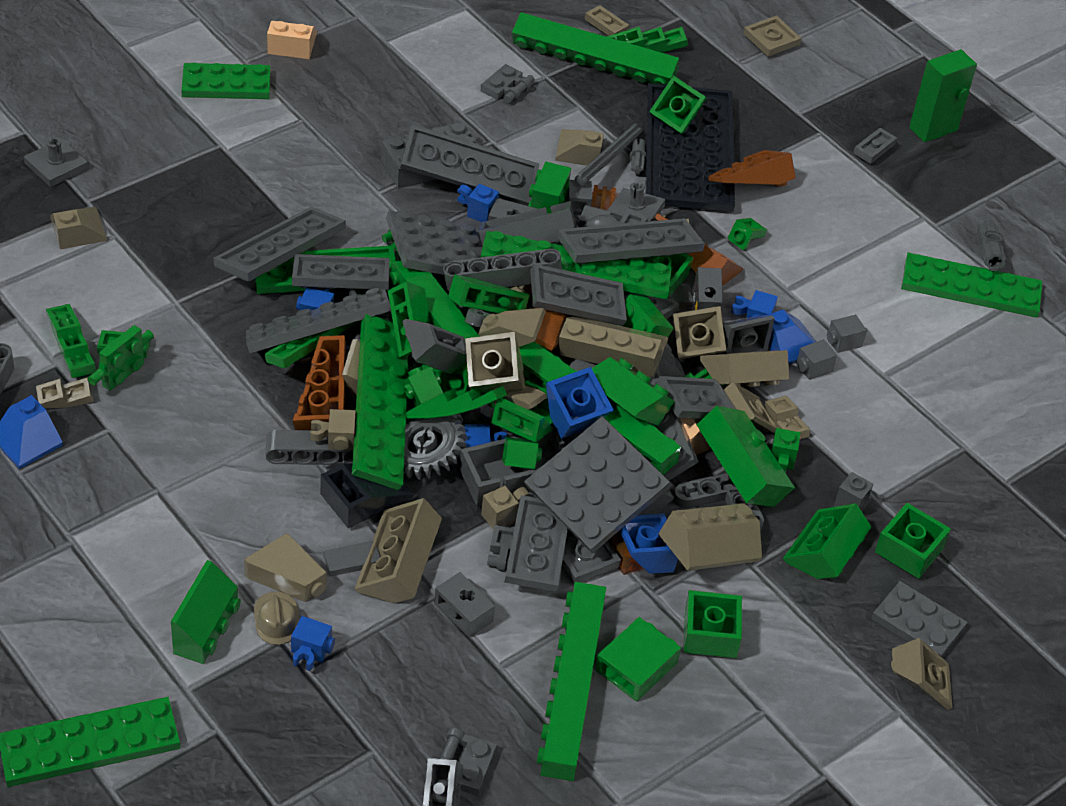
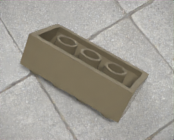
M571 316L566 318L560 333L559 348L561 356L596 364L609 357L620 360L622 357L634 365L632 370L636 373L640 370L648 376L655 377L668 337L583 317Z
M424 498L383 511L373 538L374 542L354 588L357 593L391 603L415 597L442 517ZM377 546L380 558L376 563L371 564L370 562Z
M745 503L672 511L658 533L687 571L758 562L762 559L760 522L753 514L751 508L745 505Z

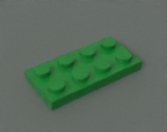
M184 63L182 97L269 100L270 65Z

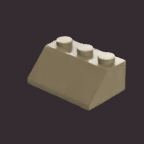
M787 350L700 356V361L712 379H716L719 384H726V387L732 382L738 385L746 383V387L760 386V381H765V385H780V380L789 379Z

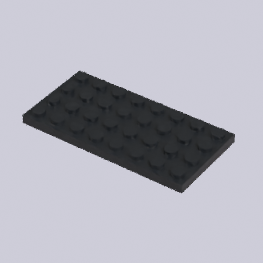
M648 83L645 194L665 199V206L734 212L735 183L709 181L708 176L724 168H732L734 163L732 91L692 87L707 97V99L685 132L681 134L649 112L667 85Z

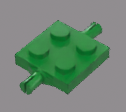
M133 325L99 352V368L87 377L88 382L95 386L102 379L103 387L109 391L122 384L128 376L139 370L144 364L143 347L154 338V334L150 330H146L142 334V329Z

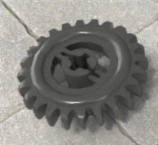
M453 415L406 419L403 475L406 473L407 477L411 479L415 471L417 479L420 480L422 471H425L426 476L430 479L432 469L440 476V466L445 467L449 471L448 461L457 464L456 456L460 457L461 449L467 448L465 442L467 441L466 430L460 420L454 418ZM434 431H437L443 435V440L440 446L437 442ZM412 439L417 450V454H414L411 451H409V444Z

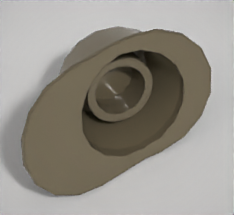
M283 592L265 593L255 602L254 616L258 636L263 641L273 645H282L290 642L291 635L299 622L298 608L295 600Z

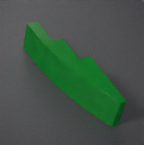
M639 26L607 36L657 52H665L688 46L683 27L663 32L661 27L641 32Z
M65 304L46 309L52 331L71 377L75 378L94 373L96 371L95 363L89 353L88 344L82 334L81 325L71 305Z
M502 386L484 395L481 394L479 389H473L457 397L455 390L452 389L403 414L406 418H435L455 415L486 405L507 396V393Z

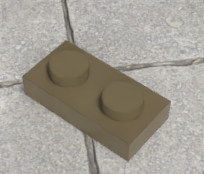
M601 5L585 14L586 21L608 36L629 30L627 23Z

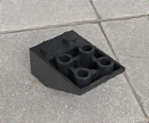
M353 463L342 464L321 474L320 494L347 528L414 496L404 482L399 490H395L352 475Z

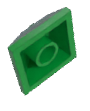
M673 75L649 112L683 134L707 97Z

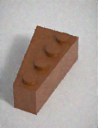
M345 335L319 337L311 362L312 367L310 373L307 374L306 385L298 402L297 413H295L293 418L295 430H311V421L313 420L329 422L330 409L347 410V385L342 376L348 356Z

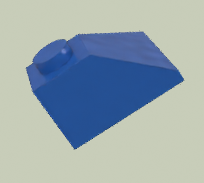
M784 309L767 314L773 315L775 318L768 345L769 350H787L788 365L797 363L800 348L815 343L816 340L798 318Z
M591 367L546 383L550 418L561 439L584 431L602 416L606 417L613 412V408Z
M32 395L10 406L0 420V449L18 469L63 446V442L47 411Z
M664 513L637 515L620 530L631 557L649 574L674 572L678 558L658 534L667 520Z

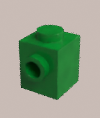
M421 366L409 371V377L404 380V392L409 399L413 400L416 407L443 393L440 387V377L436 371H432L431 367L424 370Z

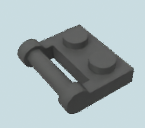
M450 728L446 736L448 741L440 759L452 760L457 746L464 747L465 750L459 762L463 765L461 790L479 796L495 755L497 744L464 734L458 728Z

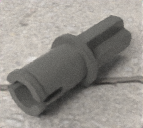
M635 139L632 142V151L630 153L631 171L640 174V171H644V163L647 156L645 152L646 142L640 139L639 144H637L638 139Z

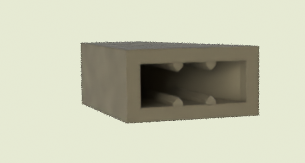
M288 533L244 559L245 576L248 579L301 601L307 602L313 597H318L327 589V572Z

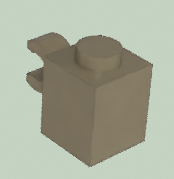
M330 409L329 422L311 421V430L318 431L310 432V440L321 441L328 436V449L353 450L355 410Z
M503 486L483 495L481 515L493 531L495 525L508 527L516 523L521 495L530 496L525 487H521L511 494L507 487Z

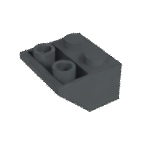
M409 319L403 321L406 331L405 335L409 341L412 356L418 363L451 374L467 360L464 337L429 323Z

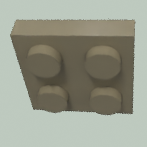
M777 15L744 27L743 32L768 57L800 45L802 39Z

